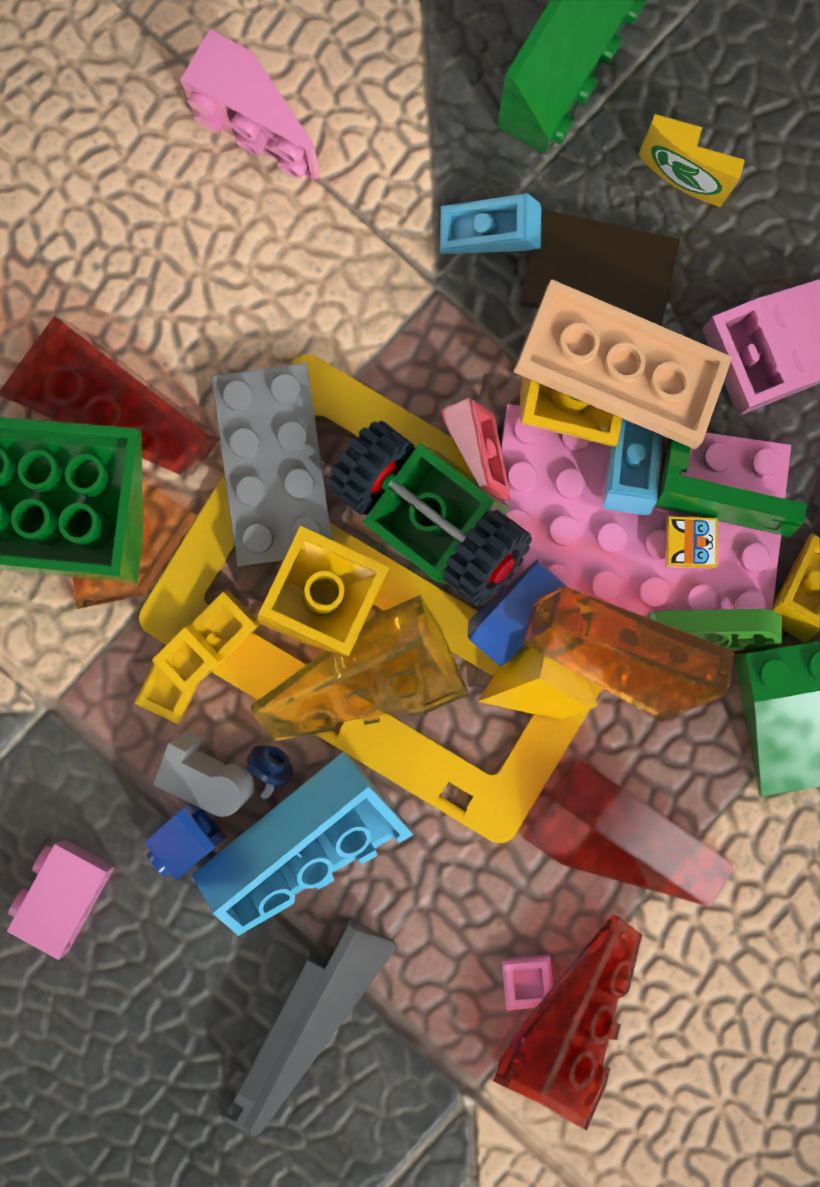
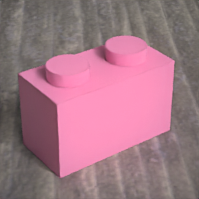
M66 839L55 843L53 848L46 845L33 865L32 871L38 875L30 890L28 891L23 888L9 909L8 915L14 917L7 932L59 960L71 949L115 866Z

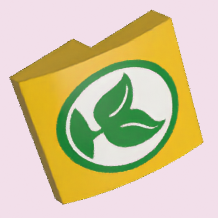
M654 114L640 146L638 156L657 175L675 188L703 202L721 207L739 181L745 160L698 147L703 127Z

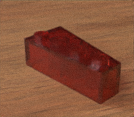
M56 316L51 319L0 389L1 397L60 422L140 429L142 458L179 475L193 476L220 440L218 435L73 323Z

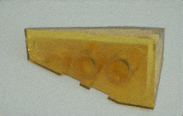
M418 595L380 612L366 621L349 657L326 650L251 705V713L274 741L329 732L334 729L336 723L363 718L364 725L380 722L379 715L406 710L409 717L422 715L466 697L469 694L439 623L421 595Z

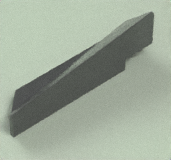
M350 918L328 961L310 952L223 1118L225 1122L252 1136L261 1134L397 948L393 940Z

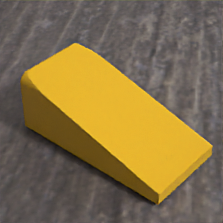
M813 533L808 536L773 602L772 611L779 613L782 617V630L803 642H808L820 631V537Z

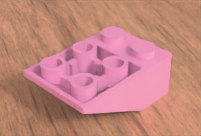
M209 29L180 79L188 98L187 102L190 104L193 114H195V121L213 133L218 134L222 129L235 136V142L255 156H260L264 152L278 160V167L295 178L302 179L303 175L316 181L319 177L314 144L254 53Z
M820 279L754 299L712 316L702 328L709 347L732 356L724 384L738 416L820 384Z

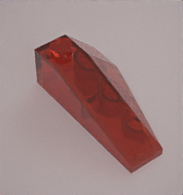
M611 915L514 1033L507 1050L499 1060L498 1069L492 1081L587 1131L607 1085L611 1068L603 1065L609 1039L618 1040L621 1024L615 1022L619 998L624 997L629 992L642 934L620 917Z

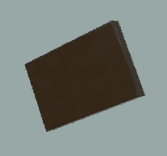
M541 209L540 249L531 250L520 305L539 308L546 287L552 279L662 326L680 239Z

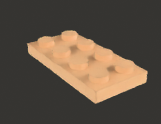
M551 279L546 287L513 372L681 444L697 449L703 442L732 356Z

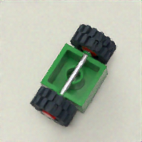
M380 420L379 423L376 421L372 422L369 429L364 427L359 431L357 439L353 437L347 443L350 447L346 452L341 451L337 457L340 462L333 465L331 469L333 475L328 478V484L330 485L328 488L361 515L362 513L367 515L362 522L433 580L448 584L475 606L483 605L485 600L489 601L493 598L495 591L499 592L504 587V582L507 578L509 580L515 574L513 572L514 569L520 566L524 560L522 556L529 551L530 546L528 545L532 542V537L529 532L506 515L511 508L509 505L480 488L475 479L441 453L421 443L415 448L413 443L384 421Z

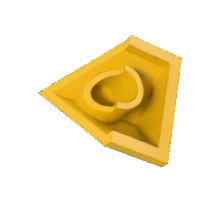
M559 615L547 620L516 655L503 666H499L478 700L481 703L557 720L598 706Z

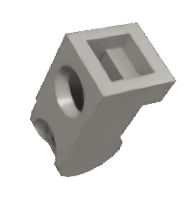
M184 731L168 743L153 785L213 815L220 817L232 815L253 795L255 788L253 776L249 770L241 765H225L223 762L199 751L202 738Z

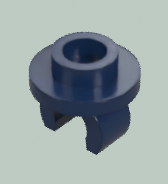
M255 746L247 756L248 766L246 769L249 770L251 775H256L266 783V787L260 795L263 799L269 798L278 786L287 784L293 776V768L288 756L277 747Z

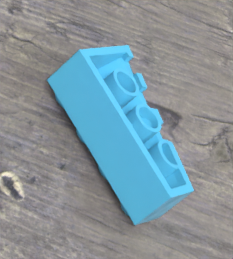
M343 752L194 872L192 877L212 914L239 936L295 903L294 895L300 891L315 887L319 890L334 881L333 872L356 859L362 865L378 856L375 848L392 838H395L400 843L413 834L369 778Z

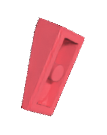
M470 398L442 409L441 416L479 487L502 501L509 500L510 490L494 414Z

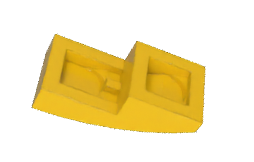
M225 590L190 625L185 626L152 661L186 695L220 665L261 624L257 622V619L229 590Z

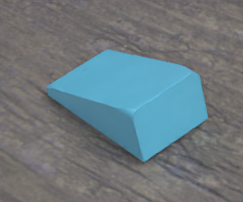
M528 193L441 206L440 253L526 251L540 249L541 205Z
M622 418L618 444L615 447L610 446L603 497L604 509L639 515L651 514L658 496L663 435Z

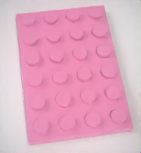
M507 404L501 439V451L510 490V499L503 502L511 507L506 515L531 534L532 542L528 545L530 546L528 553L522 556L523 562L514 569L513 572L515 574L510 580L507 578L504 582V587L499 592L495 591L493 597L498 595L538 559L572 590V594L561 607L638 618L647 616L648 612L773 609L781 535L718 521L716 568L665 567L666 518L669 516H697L657 507L653 508L650 515L604 509L603 497L610 446L520 424V406ZM705 433L702 444L697 449L691 448L688 470L686 473L682 472L681 475L785 499L791 445ZM665 436L662 437L660 471L667 442V437Z

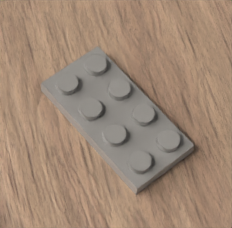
M307 363L211 376L237 566L241 568L283 562L300 525L332 540Z

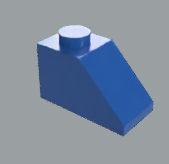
M189 804L176 813L144 843L151 850L147 857L157 871L163 876H167L170 873L177 880L227 836L205 810Z

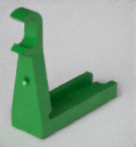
M667 438L659 476L657 502L654 507L701 518H718L719 522L791 537L800 525L805 522L806 503L681 475L682 472L686 473L688 470L691 447Z

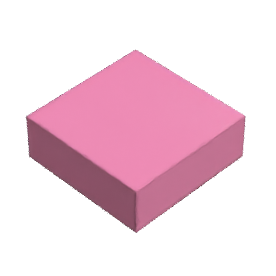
M549 954L501 959L507 1011L555 1006L551 958Z

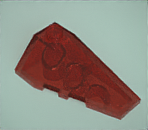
M576 757L522 836V838L564 866L709 907L736 868L728 860Z

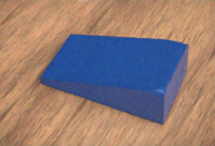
M537 559L468 620V638L499 666H503L517 654L572 594V590Z

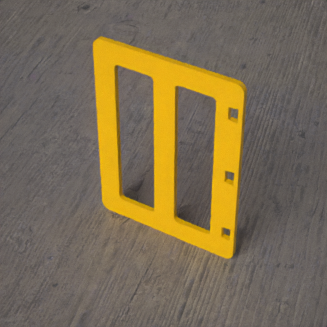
M301 355L291 363V365L307 363L315 418L323 417L357 438L359 437V431L364 427L369 429L372 422L376 421L379 423L380 420L384 421L413 443L415 448L421 443L438 451L475 479L454 439L314 355ZM225 473L140 611L139 621L143 630L166 645L209 606L206 602V594L235 548ZM330 523L333 541L390 567L373 605L489 675L494 676L499 665L468 638V620L478 611ZM594 611L573 646L595 700L639 628L638 617ZM254 632L212 671V673L495 843H505L516 835L590 711L589 709L560 720L533 714L501 769L496 774L490 775ZM321 705L346 719L339 730V734L312 719ZM448 782L473 796L467 805L466 811L439 796Z

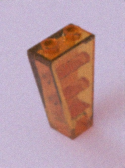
M563 585L533 603L523 640L524 644L660 721H665L726 695L731 683L730 671L734 652L726 647Z

